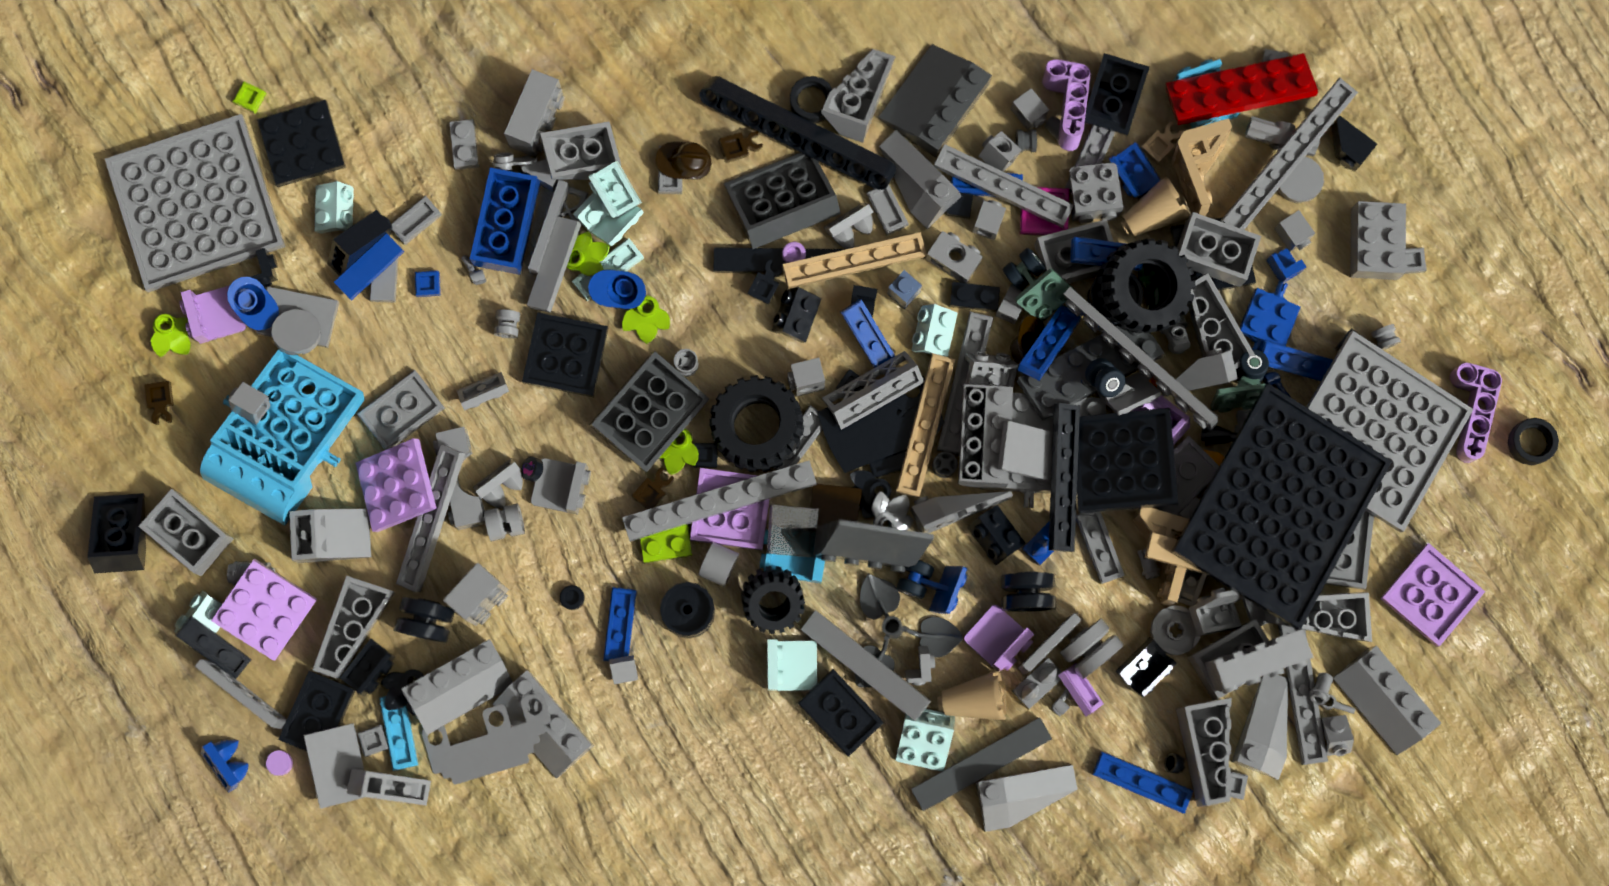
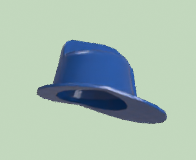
M601 270L593 275L588 285L591 298L597 304L606 307L633 309L644 301L646 295V287L642 279L628 271Z
M240 277L230 284L227 291V301L242 322L254 330H266L272 327L275 319L279 316V309L277 303L258 280L251 277Z

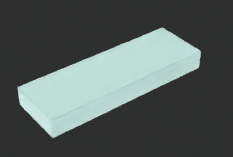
M628 238L608 253L606 258L600 263L604 270L628 271L644 259V256ZM581 274L572 282L588 301L591 299L588 285L593 276Z

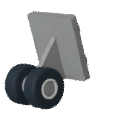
M1095 359L1086 368L1085 376L1087 381L1097 389L1098 397L1117 415L1129 413L1132 409L1150 403L1161 396L1160 390L1141 373L1138 372L1125 378L1123 373L1115 368L1107 359Z

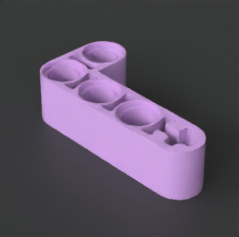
M1051 60L1046 65L1042 84L1047 90L1064 93L1058 143L1064 150L1073 151L1078 148L1084 131L1090 70L1086 65L1080 63Z
M1464 363L1451 372L1450 381L1453 386L1470 391L1467 405L1474 410L1460 433L1456 454L1460 461L1471 463L1481 458L1485 453L1502 378L1493 369ZM1460 371L1467 373V381L1460 377ZM1484 377L1491 381V387H1487L1484 384ZM1478 400H1482L1485 403V410L1479 408ZM1473 422L1480 426V433L1473 430Z

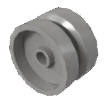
M1102 618L1078 633L1070 640L1071 643L1060 652L1067 662H1073L1081 655L1084 657L1075 665L1074 669L1081 679L1090 675L1124 645L1116 635L1110 636L1103 642L1100 641L1109 631V626Z

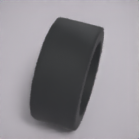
M816 76L803 77L791 89L789 98L791 111L813 123H820L826 119L822 114V109L814 113L804 111L798 104L799 94L805 88L814 87L820 89L827 100L829 93L833 89L823 78Z
M1526 419L1514 426L1508 436L1509 451L1522 464L1531 466L1541 464L1553 457L1558 449L1559 438L1557 431L1552 424L1544 419ZM1536 428L1545 436L1546 449L1540 455H1529L1521 447L1520 435L1525 429Z

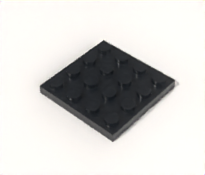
M1170 408L1131 411L1121 415L1110 413L1080 416L1077 472L1079 514L1178 505Z

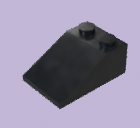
M1104 53L1086 108L1085 123L1128 136L1150 67Z
M144 493L94 497L87 555L94 574L144 570L146 532L139 527L145 519Z

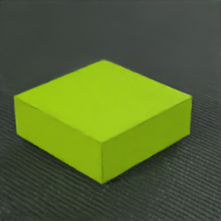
M243 81L233 103L256 114L266 92Z

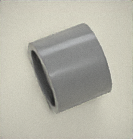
M713 542L698 576L725 587L736 565L739 553Z

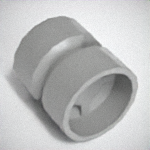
M518 503L504 506L502 511L498 508L484 511L486 528L491 542L504 539L506 534H509L511 537L525 534L524 522Z

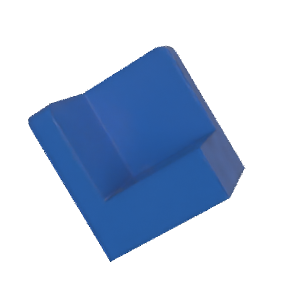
M1284 249L1277 254L1273 253L1266 260L1277 279L1282 282H1286L1299 275L1307 268L1302 259L1296 262L1288 249Z

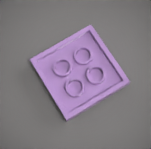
M413 438L356 462L372 532H380L437 509L419 439Z
M700 468L697 494L750 479L757 475ZM770 499L693 522L690 541L711 544L715 542L719 545L763 550Z
M1428 543L1380 599L1433 645L1439 647L1485 591Z
M253 559L211 621L275 661L317 598L261 562Z

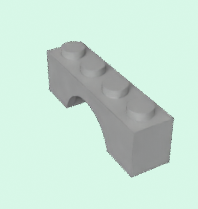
M465 427L436 433L437 440L433 441L436 455H438L440 445H446L465 453L463 461L473 454L468 431ZM457 478L450 500L452 510L448 511L451 525H455L458 530L486 524L483 500L480 497L465 493L461 489Z

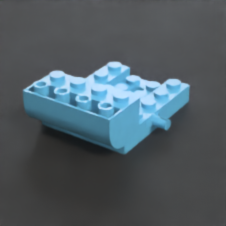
M278 349L251 385V387L268 396L271 407L257 425L232 411L211 438V446L202 460L200 473L203 480L285 526L290 520L289 511H296L313 488L310 475L317 465L323 460L334 467H337V463L339 464L341 458L329 452L330 447L365 399L361 390L298 355H288ZM307 385L315 387V391L311 394H304L302 389ZM227 395L223 404L230 407L229 395Z

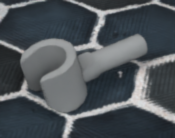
M466 255L462 256L461 259L466 265L475 285L486 283L483 270L475 271Z
M1067 688L1052 705L1053 711L1058 716L1063 715L1070 708L1064 702L1070 694Z
M1329 694V698L1333 702L1332 706L1321 705L1325 710L1335 708L1352 714L1355 713V708L1337 702L1336 698Z

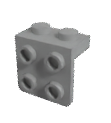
M1115 163L1072 167L1070 169L1069 176L1074 202L1071 211L1072 222L1089 223L1093 219L1103 218V220L1107 219V221L1116 219L1123 209L1117 165Z
M546 458L541 459L543 462V473L535 481L531 503L534 506L578 515L579 508L583 509L585 503L584 486L589 484L591 471H588L587 464L576 462L575 465Z
M1220 588L1212 591V596L1197 599V604L1189 608L1198 636L1234 630L1242 626L1234 603L1244 597L1232 589L1226 591L1225 588Z

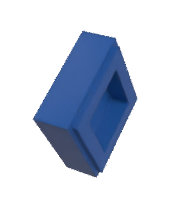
M439 271L415 272L416 297L441 296Z

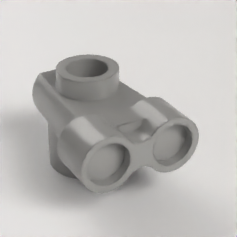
M1184 315L1180 316L1181 320L1177 324L1170 325L1168 329L1160 331L1161 334H1165L1168 339V349L1174 354L1184 353L1191 345L1186 331L1188 324Z

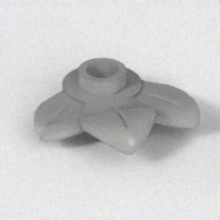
M498 153L493 157L492 166L501 170H511L513 165L533 164L537 162V158H531L530 155L513 158L512 153Z
M879 491L871 506V511L875 517L873 525L883 526V522L887 520L889 528L908 530L914 521L912 517L906 515L909 510L908 496L900 495L889 500L883 492Z

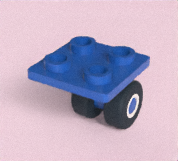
M919 560L916 565L905 567V570L910 573L907 579H899L896 587L898 591L917 599H923L927 590L926 587L936 590L929 608L930 612L950 614L956 608L959 589L964 586L967 579L966 567L946 566L939 583L928 580L934 572V567L928 563Z

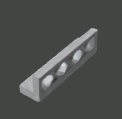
M558 180L528 266L530 274L536 276L538 274L557 217L563 218L569 215L571 220L578 221L575 216L573 218L571 213L575 212L586 201L587 192L571 188L568 182ZM568 194L581 197L577 206L571 209L568 208L566 204Z
M904 351L822 399L842 430L924 383L918 365ZM904 361L907 362V364L902 366L901 368H895L898 364ZM885 375V377L881 378L880 380H875L877 376ZM860 386H865L864 389L860 391H854L856 388ZM839 398H844L843 401L837 403L836 405L832 404L833 401Z

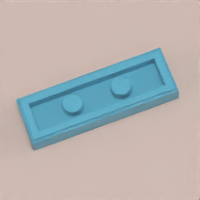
M386 696L380 697L393 771L418 766L408 709L404 706L397 710H387L385 706Z

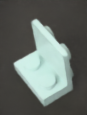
M593 192L573 215L592 235L613 246L639 220L643 211L636 206L621 216L612 218L611 215H606L602 209L601 203L603 201L599 194L596 195Z
M767 640L768 691L811 690L817 684V642Z
M925 709L917 721H914L905 714L896 761L944 771L954 732L955 716H947L943 712Z

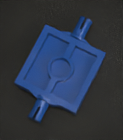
M1278 281L1275 293H1268L1259 288L1254 290L1240 325L1243 335L1249 337L1254 342L1252 349L1260 350L1263 340L1286 346L1301 308L1283 297L1288 286L1287 283Z

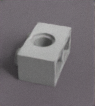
M944 231L941 232L926 256L928 262L961 283L969 281L983 258L977 248L972 245L967 247L960 242L958 236L951 232L947 234ZM951 252H958L962 259L954 261L949 257V254Z
M820 358L791 364V372H787L789 388L791 391L795 390L796 397L824 390L825 378Z

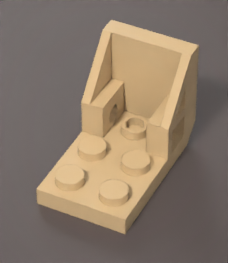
M1229 118L1183 131L1177 142L1171 163L1191 214L1195 212L1206 216L1209 212L1212 196L1209 189H1205L1203 184L1204 176L1208 173L1226 145L1232 129Z
M1151 507L1138 508L1134 511L1132 522L1147 543L1150 533L1179 539L1189 521L1187 518ZM1166 563L1164 574H1167L1166 581L1161 583L1157 595L1161 598L1159 604L1169 607L1177 603L1186 568Z

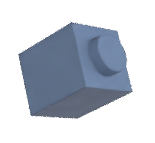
M903 270L888 287L887 294L901 307L906 309L921 292L922 285Z

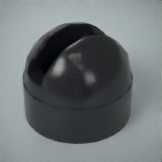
M1169 753L1165 758L1164 768L1168 773L1179 774L1185 769V759L1179 754Z

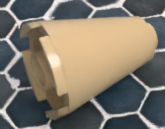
M1165 177L1122 216L1124 221L1121 222V225L1127 235L1132 233L1135 237L1185 221L1190 215L1186 206L1180 200V196L1173 184Z
M993 671L943 690L942 696H938L939 710L944 711V714L947 716L1006 720L1004 688L999 685V681H1002L1000 671Z

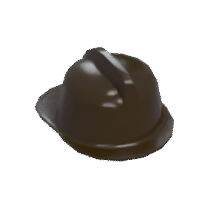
M695 142L666 143L657 151L655 158L659 171L666 177L674 179H701L709 173L712 165L711 156L708 151Z
M1027 316L1022 320L1018 336L1010 345V353L1014 362L1018 364V368L1045 328L1043 322L1035 316Z

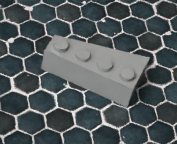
M1208 273L1203 274L1193 280L1195 281V289H1191V294L1194 295L1193 303L1187 304L1201 355L1205 357L1207 356V351L1221 348L1222 352L1231 350L1235 369L1240 367L1239 360L1244 352L1247 351L1249 356H1255L1210 275Z
M346 576L313 671L339 679L395 595V592Z
M1353 592L1319 595L1301 629L1358 641L1372 642L1369 593ZM1265 611L1266 623L1291 627Z
M1232 698L1176 709L1197 807L1230 801L1229 755H1231V745H1229V730L1231 729L1230 707Z

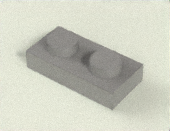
M474 120L450 122L455 170L479 167Z
M502 372L457 390L464 411L469 408L478 407L483 402L499 398L509 392Z

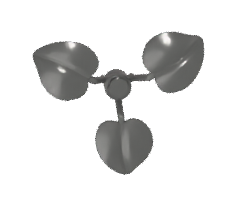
M871 574L866 576L860 591L861 609L867 617L873 620L879 619L884 615L885 619L882 623V629L885 637L881 652L877 647L871 645L864 648L894 671L895 662L891 656L885 654L890 638H899L903 632L921 637L920 646L928 645L930 654L934 653L935 658L949 654L962 641V634L957 627L940 617L925 619L921 623L922 633L903 626L899 618L889 616L888 612L895 611L899 606V591L889 581L877 578ZM855 674V681L858 687H872Z

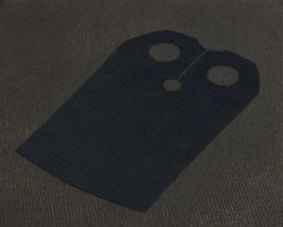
M924 383L919 385L920 393L917 397L909 398L906 394H903L893 400L907 410L903 417L897 416L898 408L889 402L886 404V408L880 407L841 430L828 407L818 411L827 443L844 473L907 450ZM941 413V417H940V421H939V424H938V428H937L936 435H937V433L940 431V429H941V427H942V425H943V423H944L942 413Z

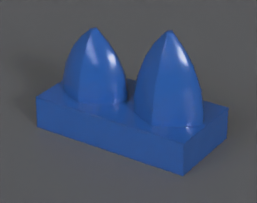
M1049 522L1022 548L1039 566L1054 552L1048 550Z
M223 740L214 744L209 742L202 747L201 755L226 791L230 793L237 788L239 782L245 777L249 764L239 761L226 763L235 753L239 743L238 740Z

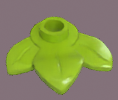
M589 231L580 234L576 238L567 268L571 271H580L585 276L590 277L604 270L600 262L608 255L609 245L603 242H592V236ZM580 257L579 261L574 263L575 259Z
M645 296L644 301L638 307L630 309L625 313L622 328L623 331L636 330L640 339L648 344L656 337L658 329L668 330L670 328V318L666 311L659 308L655 298ZM650 305L652 309L650 312H644L643 307Z
M161 314L154 319L153 330L155 333L151 338V346L156 355L162 357L169 350L181 355L189 354L191 344L186 329V323H189L188 318H174L170 314ZM164 323L170 325L167 330L162 329L161 326Z
M684 428L660 458H664L667 472L673 475L681 471L685 463L695 466L699 453L696 446L692 444L691 433ZM679 437H684L685 439L682 444H677Z

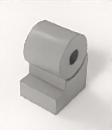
M1011 284L995 316L1015 325L1022 310V307L1015 301V298L1025 289L1019 290Z

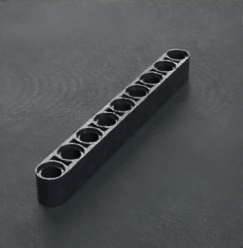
M719 76L711 77L699 92L700 100L706 106L874 189H886L896 173V167L890 160Z

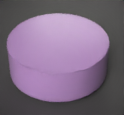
M790 242L782 250L784 263L806 258L805 248L798 242Z
M280 750L272 752L266 760L268 771L276 776L286 775L293 765L291 756L287 752Z

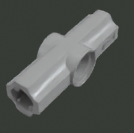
M1252 116L1247 125L1245 137L1267 143L1272 149L1278 151L1293 134L1296 127L1288 122L1278 121L1274 123ZM1320 139L1308 152V156L1314 157L1318 149Z

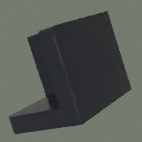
M854 285L851 304L861 299L873 318L877 289Z

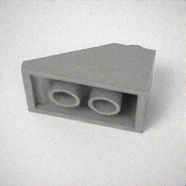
M610 121L540 133L551 179L590 180L589 175L597 173L615 161H618L621 165Z

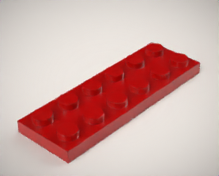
M1305 53L1166 82L1165 87L1177 125L1314 97L1318 94V88Z

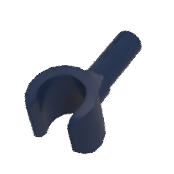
M1269 372L1264 375L1263 381L1265 384L1275 385L1279 391L1291 397L1282 386L1280 375L1277 372Z

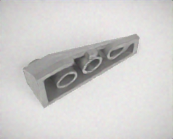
M873 49L857 65L856 69L849 76L847 75L836 89L834 88L829 93L822 109V114L841 136L864 142L895 56Z
M1011 491L942 496L931 499L925 496L914 501L915 505L911 507V512L919 531L929 534L1012 498L1013 494Z
M1269 674L1261 677L1231 761L1276 780H1279L1287 758L1288 678L1280 675L1270 678Z
M1073 765L976 782L985 832L1009 828L1078 790Z

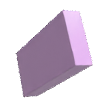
M1075 663L1058 676L1086 717L1101 707L1103 702L1086 677L1081 679L1074 669L1077 663Z

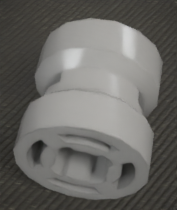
M497 310L496 319L498 323L494 328V335L502 338H517L519 331L517 329V322L520 321V313L513 310Z
M681 349L674 356L675 369L683 376H692L697 372L699 364L694 351Z

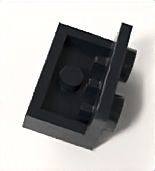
M800 287L787 288L781 296L779 311L773 318L772 332L782 333L801 343H806L822 298Z
M998 505L979 516L967 526L972 536L995 565H998L1026 544Z
M1149 637L1115 672L1131 691L1141 697H1145L1154 690L1163 677L1171 673L1172 668L1177 663L1174 659L1167 656L1154 639Z
M370 639L340 679L355 689L359 695L365 696L367 693L370 695L377 688L379 677L382 674L386 675L394 666L392 661L395 656L376 641Z

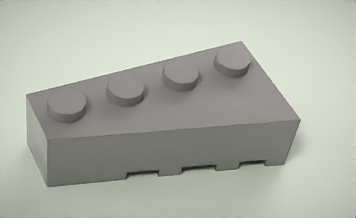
M1301 629L1207 662L1205 666L1215 692L1222 690L1226 694L1237 690V685L1246 682L1247 686L1260 682V676L1269 674L1271 678L1285 673L1283 668L1292 665L1293 669L1308 665L1306 660L1314 657L1304 631Z

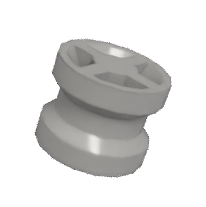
M1394 324L1382 327L1371 333L1372 337L1378 342L1377 346L1382 350L1401 343L1400 338L1395 334L1396 328Z

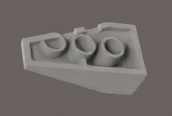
M897 130L879 146L884 157L890 160L896 167L894 178L910 212L926 229L936 222L961 197L960 192Z

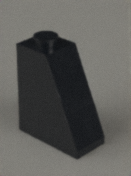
M375 210L335 237L332 241L327 264L341 276L386 233L390 236L393 226L389 219Z

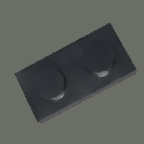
M952 282L950 307L997 312L1000 287Z

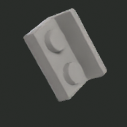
M976 351L974 354H966L965 359L969 362V368L965 384L1014 386L1018 364L1011 359L1010 355L997 353L995 356L981 351Z

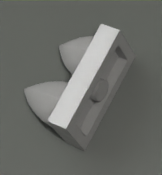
M862 203L824 226V229L843 248H854V234L851 226L853 225L864 234H871L873 227L871 214L874 212L869 204Z
M512 458L473 487L481 499L483 498L494 507L504 509L505 495L500 484L513 490L522 489V474Z
M1047 658L1012 692L1027 709H1030L1061 681L1058 675L1062 672Z

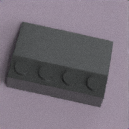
M932 44L878 119L937 158L944 144H947L989 86L992 75L973 62Z
M802 152L724 183L752 249L841 214L836 193L818 160Z
M654 351L650 353L592 420L589 426L641 469L648 472L708 402L709 398Z
M837 520L817 526L813 555L821 556V561L836 562V559L844 560L846 565L859 566V562L868 563V568L882 569V566L891 567L890 571L905 573V567L917 564L933 541L934 534Z

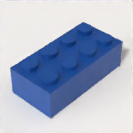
M490 167L470 255V261L473 266L521 274L540 187L537 176Z

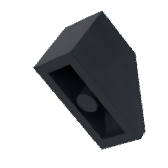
M1340 115L1331 125L1336 158L1344 168L1355 172L1376 147L1377 143Z

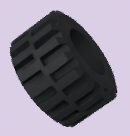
M766 566V571H762L760 568L756 570L755 576L753 574L748 576L749 582H744L743 584L744 591H741V599L747 621H750L751 626L754 628L758 626L759 631L763 633L765 630H769V634H775V630L783 633L786 627L789 629L793 628V622L800 621V613L803 614L805 609L803 605L805 604V599L797 577L795 575L792 576L791 571L787 569L783 572L782 567L776 566L775 570H772L771 566ZM772 591H778L787 596L785 601L776 608H766L759 604L760 599Z

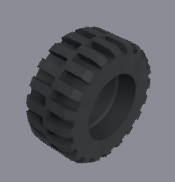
M1147 238L1122 245L1117 248V251L1111 252L1108 255V262L1103 263L1100 268L1103 274L1097 277V285H1101V290L1097 291V296L1103 299L1104 304L1100 306L1103 312L1109 311L1110 315L1108 318L1112 323L1118 322L1119 328L1123 330L1130 329L1132 333H1150L1168 329L1170 325H1175L1181 320L1180 316L1187 314L1189 307L1186 305L1193 303L1194 299L1191 289H1195V281H1191L1190 276L1194 272L1192 267H1187L1186 263L1189 260L1186 256L1178 255L1179 249L1174 245L1168 247V242L1163 240L1155 241L1154 238ZM1145 263L1152 266L1162 279V297L1159 303L1152 309L1140 307L1132 299L1129 292V276L1133 268L1138 264Z
M758 375L750 376L751 379L744 380V377L737 379V384L733 386L731 383L725 387L726 391L723 394L719 393L716 397L717 403L712 405L710 411L712 418L709 419L711 435L719 452L722 453L729 463H734L735 467L740 469L747 468L750 472H756L757 469H762L763 472L770 471L772 466L776 465L778 468L783 465L782 461L786 458L790 460L794 455L793 451L795 448H799L801 444L800 438L804 432L803 415L791 390H787L780 381L774 382L772 378L767 376L764 379H759ZM766 404L771 406L779 416L780 425L777 433L772 439L762 444L752 445L744 443L735 432L734 422L737 415L749 405Z

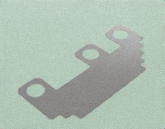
M536 693L522 698L521 706L526 723L511 727L505 706L497 705L483 711V718L488 734L450 746L445 726L437 729L442 733L443 740L436 746L429 742L428 735H426L423 729L422 736L433 773H442L444 779L451 778L453 784L456 785L529 763L528 755L534 753L533 745L539 743V735L546 732L544 726L552 722L544 695ZM531 699H538L542 704V711L538 715L530 714L527 709V704ZM493 711H499L503 714L504 721L499 727H494L489 722V715Z

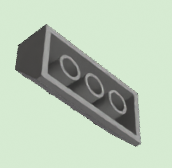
M489 639L402 688V692L426 735L504 692L513 682L502 659Z
M1377 646L1366 649L1333 677L1335 683L1395 755H1399L1418 743L1442 724Z
M527 670L506 688L493 705L505 706L510 724L514 727L526 723L521 706L522 698L536 693L544 695L552 722L544 726L546 732L539 735L540 742L534 744L533 748L536 756L557 779L593 748L594 745L536 677ZM531 699L527 704V709L530 714L538 715L542 711V704L538 699Z

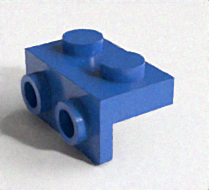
M1133 143L1117 156L1109 158L1111 163L1117 165L1118 177L1120 176L1125 184L1122 186L1130 197L1133 195L1135 198H1141L1161 180L1137 143Z

